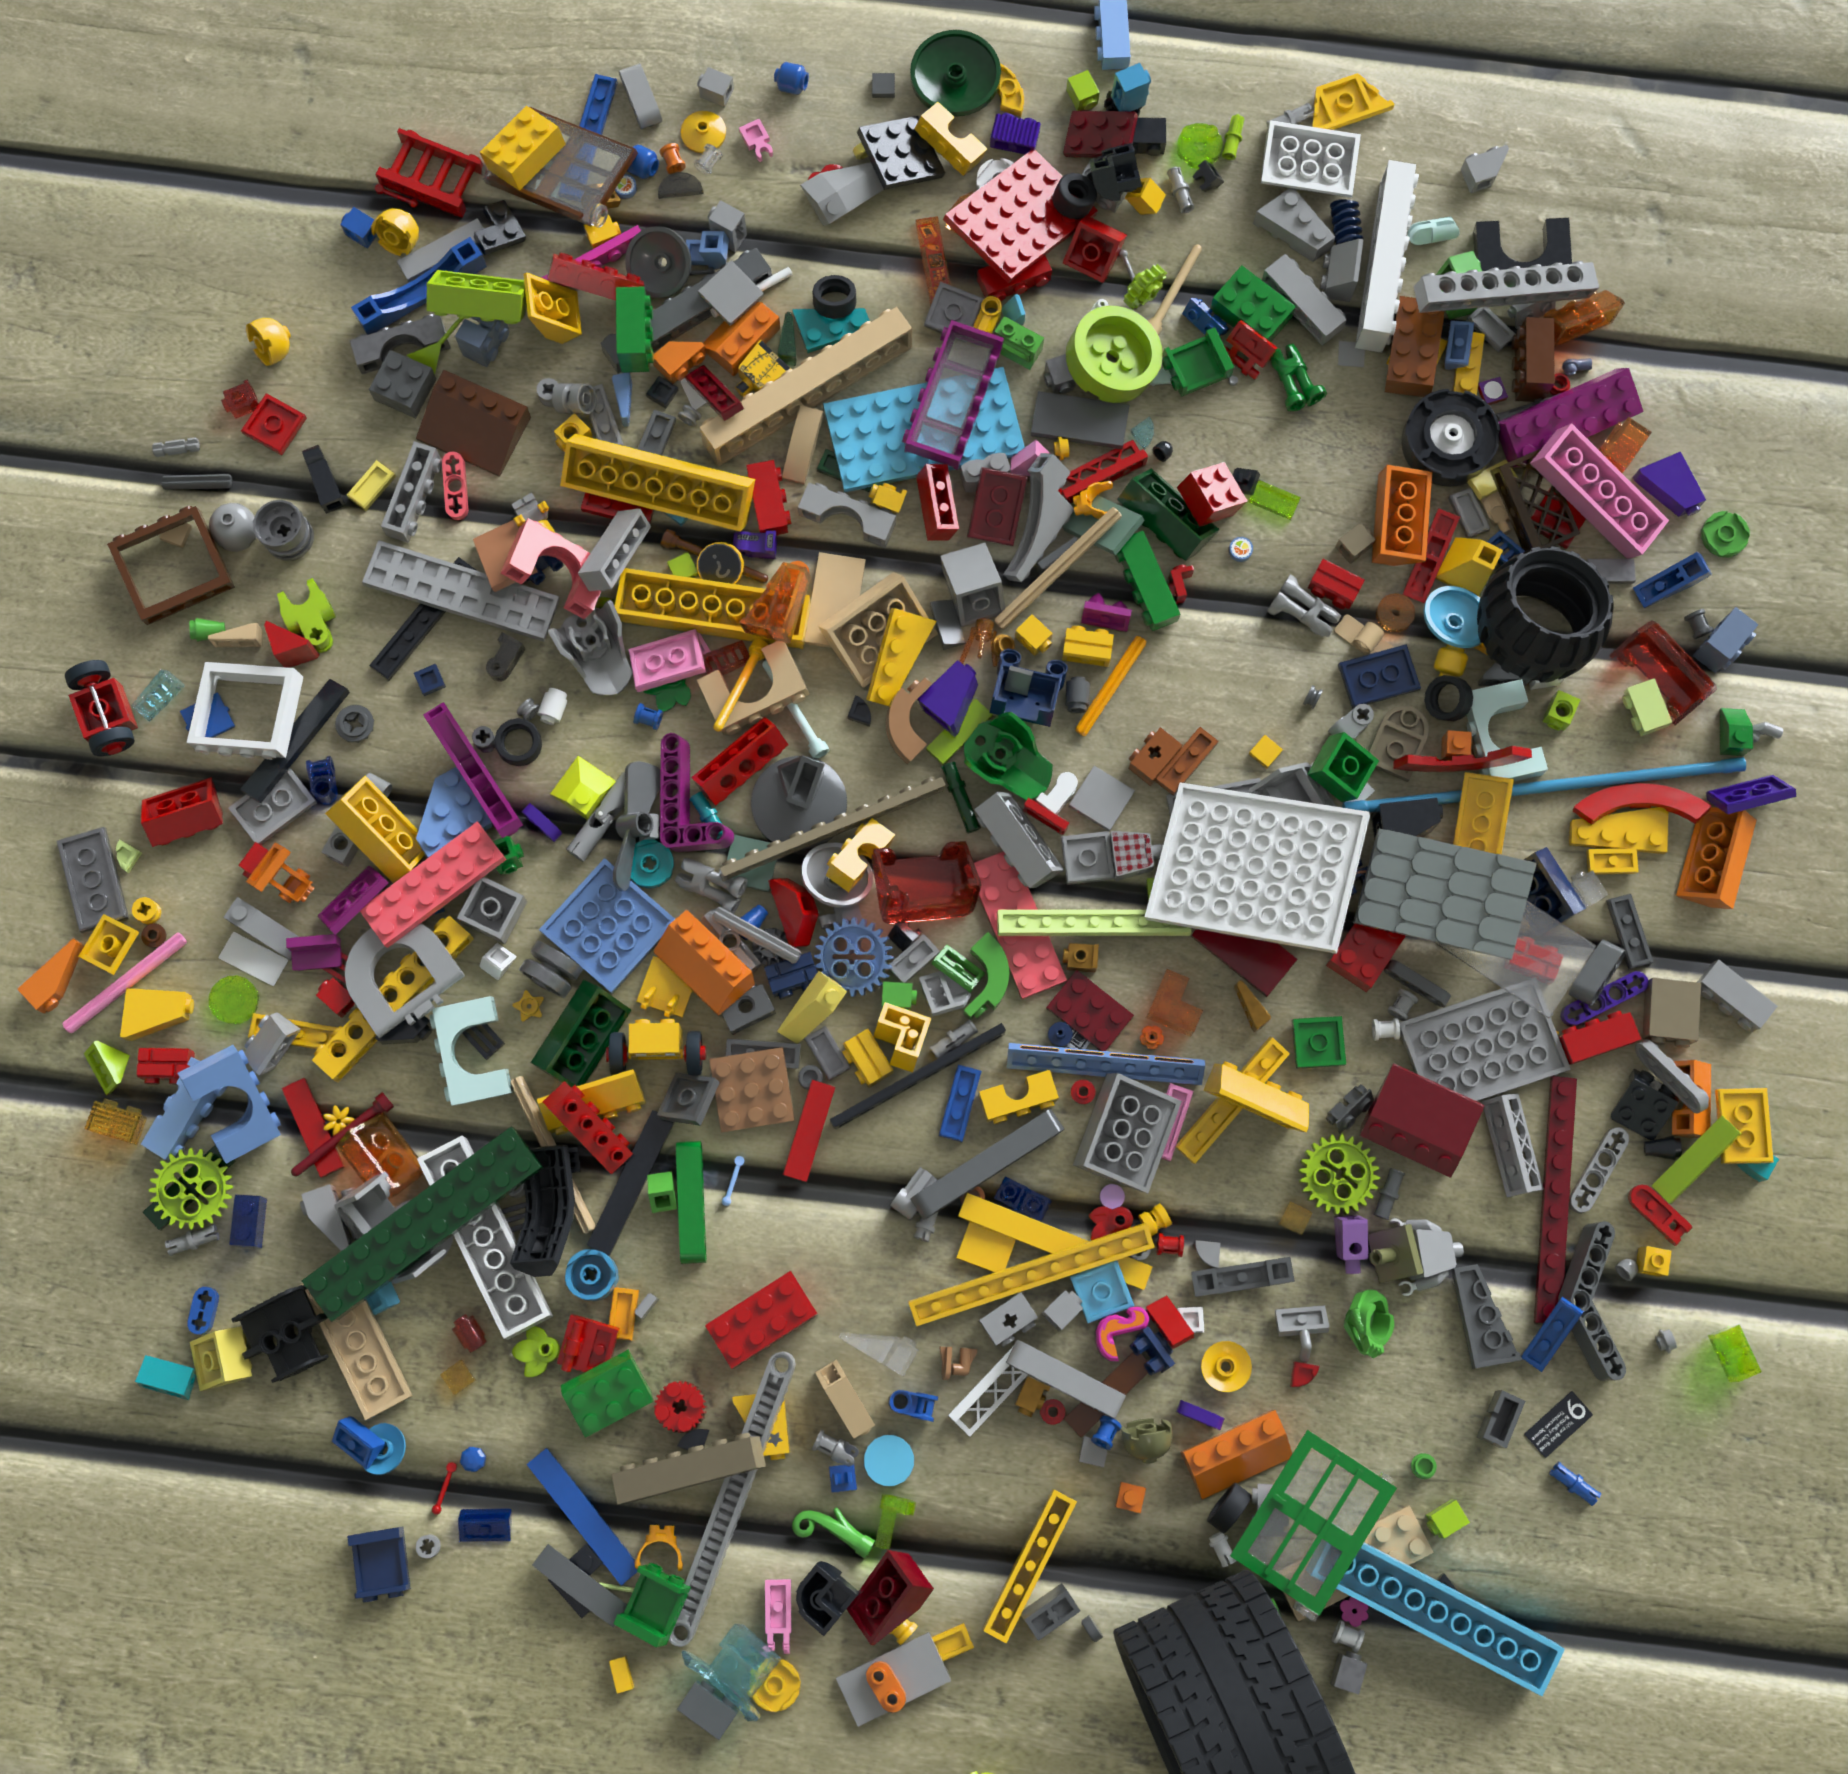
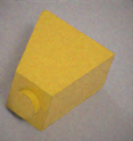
M126 988L120 1037L127 1041H133L188 1021L190 1014L194 1010L192 996L186 992Z

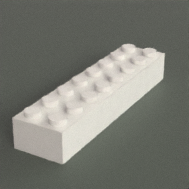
M1389 160L1380 182L1355 348L1382 353L1385 345L1390 344L1391 336L1395 333L1396 321H1394V316L1398 312L1400 300H1397V296L1401 292L1403 279H1400L1401 272L1404 271L1406 258L1403 256L1409 243V237L1406 235L1412 223L1410 210L1413 209L1415 203L1413 190L1417 186L1419 174H1415L1416 164Z
M460 1136L417 1158L431 1186L473 1155L474 1152L467 1138ZM499 1203L493 1205L454 1234L504 1339L509 1340L553 1317L535 1277L515 1270L510 1264L517 1240Z

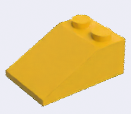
M524 273L528 318L543 336L549 340L564 344L582 335L577 291L530 273Z

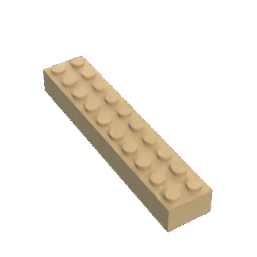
M897 306L892 310L887 309L883 311L874 321L865 322L860 326L859 330L852 334L847 333L838 343L833 346L828 345L824 347L820 354L813 358H806L800 366L794 370L789 369L785 371L774 382H767L758 392L747 394L741 401L744 409L726 421L719 415L705 420L702 426H700L703 446L718 467L794 421L797 418L800 405L815 408L911 349L912 327Z

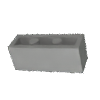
M1720 960L1713 962L1697 981V983H1701V996L1708 1000H1713L1718 1004L1721 1012L1733 1016L1738 1020L1739 1026L1747 1031L1754 1032L1760 1029L1778 1007Z

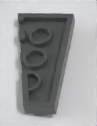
M1478 1264L1451 1269L1472 1369L1523 1360L1520 1353L1516 1351L1512 1342L1513 1338L1501 1319L1502 1315L1499 1308L1495 1306L1491 1298V1291Z

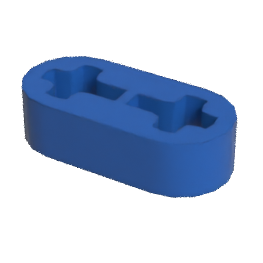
M201 1287L193 1296L187 1326L192 1333L197 1335L207 1334L214 1324L219 1295L211 1287ZM207 1291H209L208 1296H211L212 1300L211 1302H206L205 1309L203 1310L204 1301L200 1300L201 1295H206ZM202 1312H204L202 1321L206 1322V1326L198 1330L195 1320H200Z

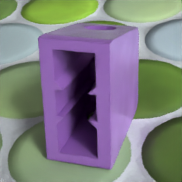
M1359 1215L1334 1216L1337 1257L1345 1260L1346 1274L1361 1273L1360 1260L1368 1259V1220ZM1354 1243L1353 1250L1349 1251L1350 1245Z

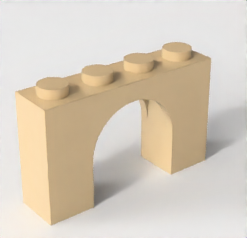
M783 638L762 648L773 674V684L769 693L757 702L743 703L737 701L721 730L723 735L736 734L741 730V727L747 724L754 725L762 717L770 713L777 714L783 711L784 707L790 703L798 704L806 699L805 696L810 695ZM719 670L697 679L715 721L731 693Z

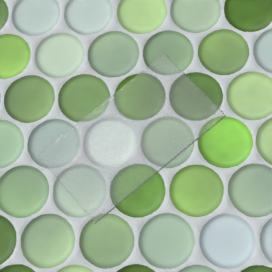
M1528 901L1511 960L1433 942L1548 1019L1553 1015L1554 1010L1596 947Z

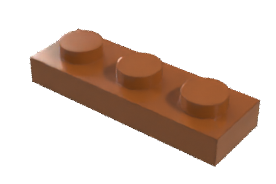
M1199 727L1160 772L1155 782L1174 796L1178 791L1179 784L1187 781L1219 741Z

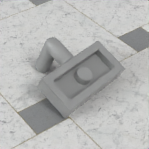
M1325 1305L1275 1310L1278 1336L1300 1335L1301 1351L1299 1358L1302 1362L1309 1361L1312 1348L1310 1334L1329 1332Z

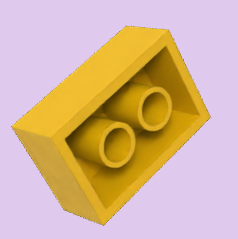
M526 105L480 151V154L489 171L520 191L566 143L557 125Z

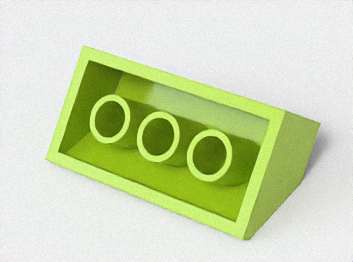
M437 270L427 282V311L434 312L435 315L446 316L454 314L462 319L480 317L482 321L504 320L506 324H517L525 316L527 304L524 280Z

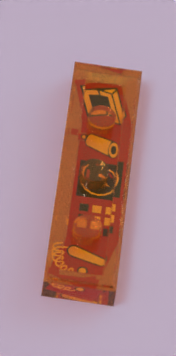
M938 216L915 220L930 307L940 281L950 285Z

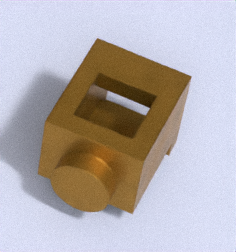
M1069 943L1068 949H1063L1062 963H1067L1066 970L1095 973L1098 964L1099 944ZM1078 952H1082L1085 954V958L1083 960H1079L1076 957V954Z
M1027 1376L1015 1402V1405L1019 1407L1018 1412L1032 1418L1035 1410H1041L1046 1398V1396L1042 1395L1043 1391L1049 1392L1051 1387Z

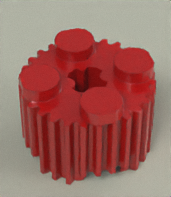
M674 1381L664 1386V1390L659 1391L661 1394L656 1396L658 1400H655L657 1405L654 1406L656 1408L654 1413L656 1419L660 1420L659 1423L663 1424V1427L667 1428L668 1431H678V1433L688 1432V1430L692 1431L693 1427L697 1428V1424H701V1419L705 1418L703 1414L707 1413L705 1411L707 1406L704 1405L706 1400H703L705 1396L701 1395L702 1391L698 1390L699 1387L686 1381L684 1383L683 1381ZM684 1400V1406H687V1409L678 1414L676 1412L677 1408H674L675 1403H680Z

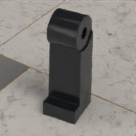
M319 444L303 450V457L318 494L319 502L325 513L327 514L346 506Z

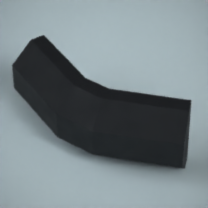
M568 1145L530 1149L544 1169L524 1183L526 1198L525 1220L510 1264L515 1270L533 1277L553 1275L559 1265L573 1223L575 1197Z

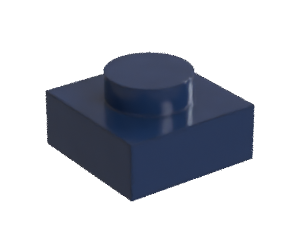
M436 664L414 672L424 696L446 687Z

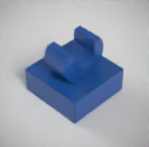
M854 1464L852 1466H829L832 1492L857 1490Z

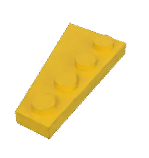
M1656 807L1609 814L1592 825L1584 819H1575L1570 822L1569 845L1603 849L1637 848V852L1665 854L1668 847L1669 812L1664 808Z

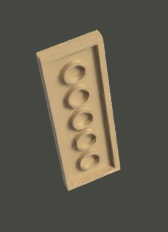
M308 1289L305 1290L315 1314L324 1313ZM367 1300L337 1322H331L327 1319L319 1323L365 1420H369L413 1396Z
M1410 1505L1378 1520L1365 1540L1366 1544L1408 1566L1434 1553ZM1303 1559L1277 1572L1291 1580ZM1307 1563L1295 1584L1315 1597L1324 1582L1311 1576L1305 1570L1308 1565ZM1335 1589L1324 1608L1349 1595ZM1283 1592L1296 1621L1299 1622L1314 1614L1313 1611Z

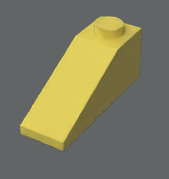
M818 971L777 1032L798 1044L834 1012L847 991L836 981Z

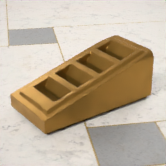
M1240 980L1235 984L1234 988L1249 1024L1255 1033L1269 1022L1271 1015L1246 984Z

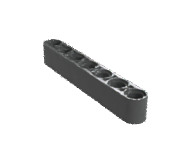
M1049 1109L910 1198L923 1220H925L1065 1129L1052 1109Z

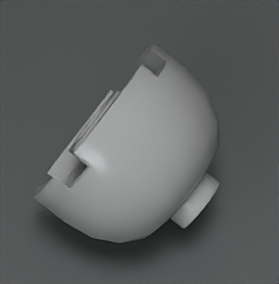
M239 503L221 505L213 512L209 520L211 536L219 546L227 551L238 552L247 549L253 539L256 540L257 538L253 531L255 516L247 507Z

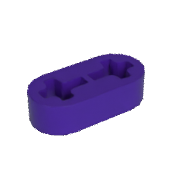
M531 803L521 811L551 841L555 842L563 834Z
M1180 1400L1176 1409L1177 1413L1217 1430H1221L1225 1418L1183 1400Z

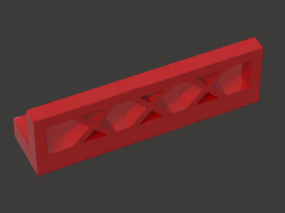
M1134 440L1123 444V450L1113 449L1070 471L1071 473L1066 478V481L1075 484L1064 490L1060 488L1058 492L1071 504L1073 503V496L1080 495V492L1086 490L1089 485L1097 482H1114L1145 466L1148 455L1144 449L1139 450ZM1129 448L1132 449L1134 454L1120 459L1123 451ZM1106 460L1116 462L1103 470L1100 469L1102 462ZM1086 470L1095 473L1080 480L1081 473Z

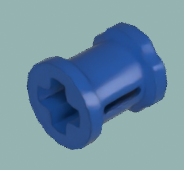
M640 703L636 709L633 723H642L651 726L653 730L657 731L663 717V711L646 708L644 704Z
M1101 1416V1424L1097 1433L1092 1436L1091 1441L1102 1449L1111 1450L1115 1434L1121 1430L1122 1425L1114 1418Z

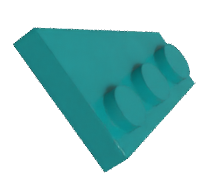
M855 308L851 314L838 319L821 316L815 309H792L807 354L838 343L844 335L856 332L862 324L870 321L865 308Z

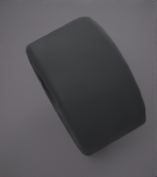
M1079 173L1066 174L1060 179L1052 196L1053 205L1061 215L1069 219L1084 218L1096 201L1097 190L1094 183L1088 177Z

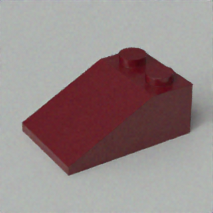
M887 1550L860 1588L858 1596L846 1610L869 1644L875 1645L918 1611L934 1588L909 1553Z

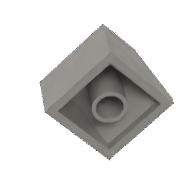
M1363 239L1334 245L1331 247L1330 253L1325 254L1323 268L1327 269L1326 275H1322L1320 289H1324L1323 292L1327 294L1329 299L1350 302L1358 283Z
M278 1012L269 1016L266 1015L258 1025L261 1029L257 1035H252L244 1046L247 1048L244 1053L249 1061V1065L259 1076L275 1069L301 1030V1028Z

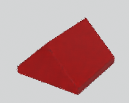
M266 621L264 623L273 654L283 667L291 668L318 659L320 654L309 640L271 622Z

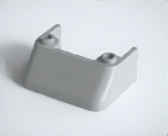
M1308 763L1279 768L1249 788L1251 793L1262 790L1264 796L1337 807L1328 791L1307 775L1311 768V765Z
M386 1172L372 1177L334 1205L339 1216L357 1239L397 1211L388 1200L391 1188L385 1180L389 1176ZM444 1248L437 1251L434 1249L391 1282L396 1284L416 1278L442 1257L446 1251Z

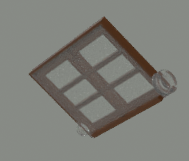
M530 107L559 127L566 145L520 191L489 171L485 164L482 167L484 182L588 226L602 227L608 216V208L605 205L637 156V150Z

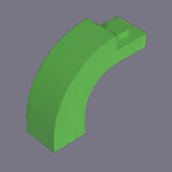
M989 932L970 950V954L981 963L987 974L985 989L964 1009L963 1014L970 1020L974 1016L977 1019L981 1017L988 1009L986 1007L987 1004L995 1010L1001 1003L1008 986L1009 965L1006 954L998 941Z

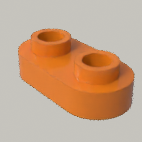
M877 1661L871 1664L866 1673L868 1684L883 1709L892 1713L898 1712L906 1702V1693L886 1662ZM875 1672H882L884 1675L883 1680H876L874 1677ZM891 1694L897 1697V1702L894 1704L888 1701V1696Z

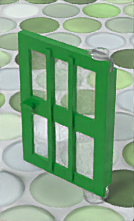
M1307 1430L1230 1554V1557L1295 1599L1296 1602L1293 1608L1315 1622L1396 1491L1397 1487L1393 1485L1395 1480L1383 1472L1378 1476Z

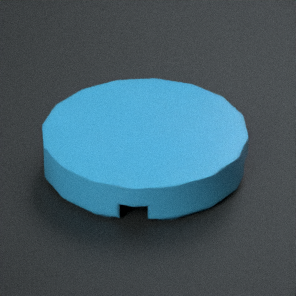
M883 1435L874 1439L867 1447L864 1455V1467L868 1476L874 1482L883 1486H895L904 1482L910 1476L914 1467V1454L910 1445L904 1439L895 1435Z

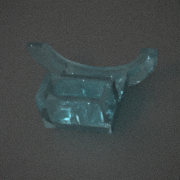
M733 1625L719 1644L723 1649L710 1665L694 1654L685 1650L682 1651L684 1664L699 1673L728 1697L741 1711L744 1719L747 1721H758L761 1718L758 1710L750 1702V1699L782 1658L745 1625Z

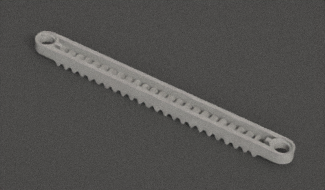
M778 1352L771 1356L741 1433H750V1437L760 1436L763 1453L795 1370V1359L788 1352ZM780 1357L788 1361L789 1366L785 1372H780L776 1369L775 1363ZM757 1470L726 1477L723 1481L685 1582L691 1589L669 1638V1641L674 1646H685L695 1636ZM679 1625L684 1626L688 1631L687 1638L684 1640L678 1639L675 1635V1628Z

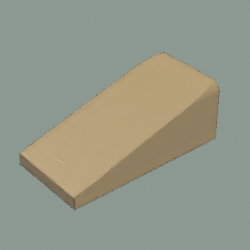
M258 623L247 624L208 635V640L214 647L262 646V628Z

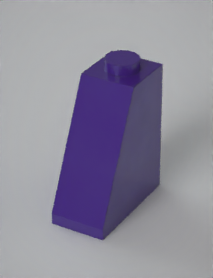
M1681 451L1640 468L1632 477L1638 485L1678 517L1685 514L1688 516L1696 514L1701 510L1700 507L1706 501Z
M958 660L917 699L921 709L954 737L959 733L978 687L975 670L968 664L964 666Z

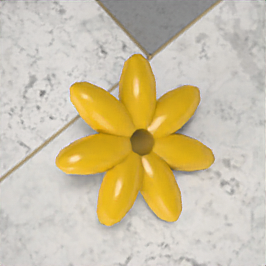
M334 1105L333 1115H323L326 1120L330 1121L323 1129H333L334 1136L340 1129L342 1130L346 1127V1124L351 1123L355 1119L346 1117L349 1112L348 1107H345L340 1112L339 1108Z

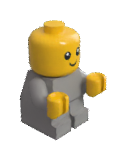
M530 493L523 497L522 500L520 499L511 504L517 515L513 520L518 527H521L529 518L532 521L539 522L543 527L555 533L553 527L547 521L549 507L545 501L538 504L534 495Z

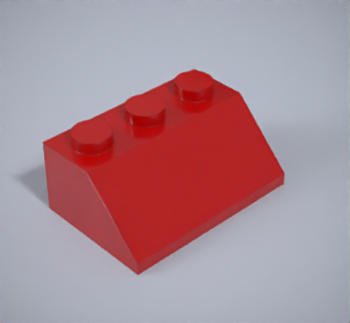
M212 777L142 800L141 825L152 847L167 845L173 840L182 837L188 838L197 832L213 830L223 824V812Z

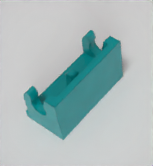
M145 1355L135 1382L141 1388L189 1400L196 1375L194 1374V1368Z

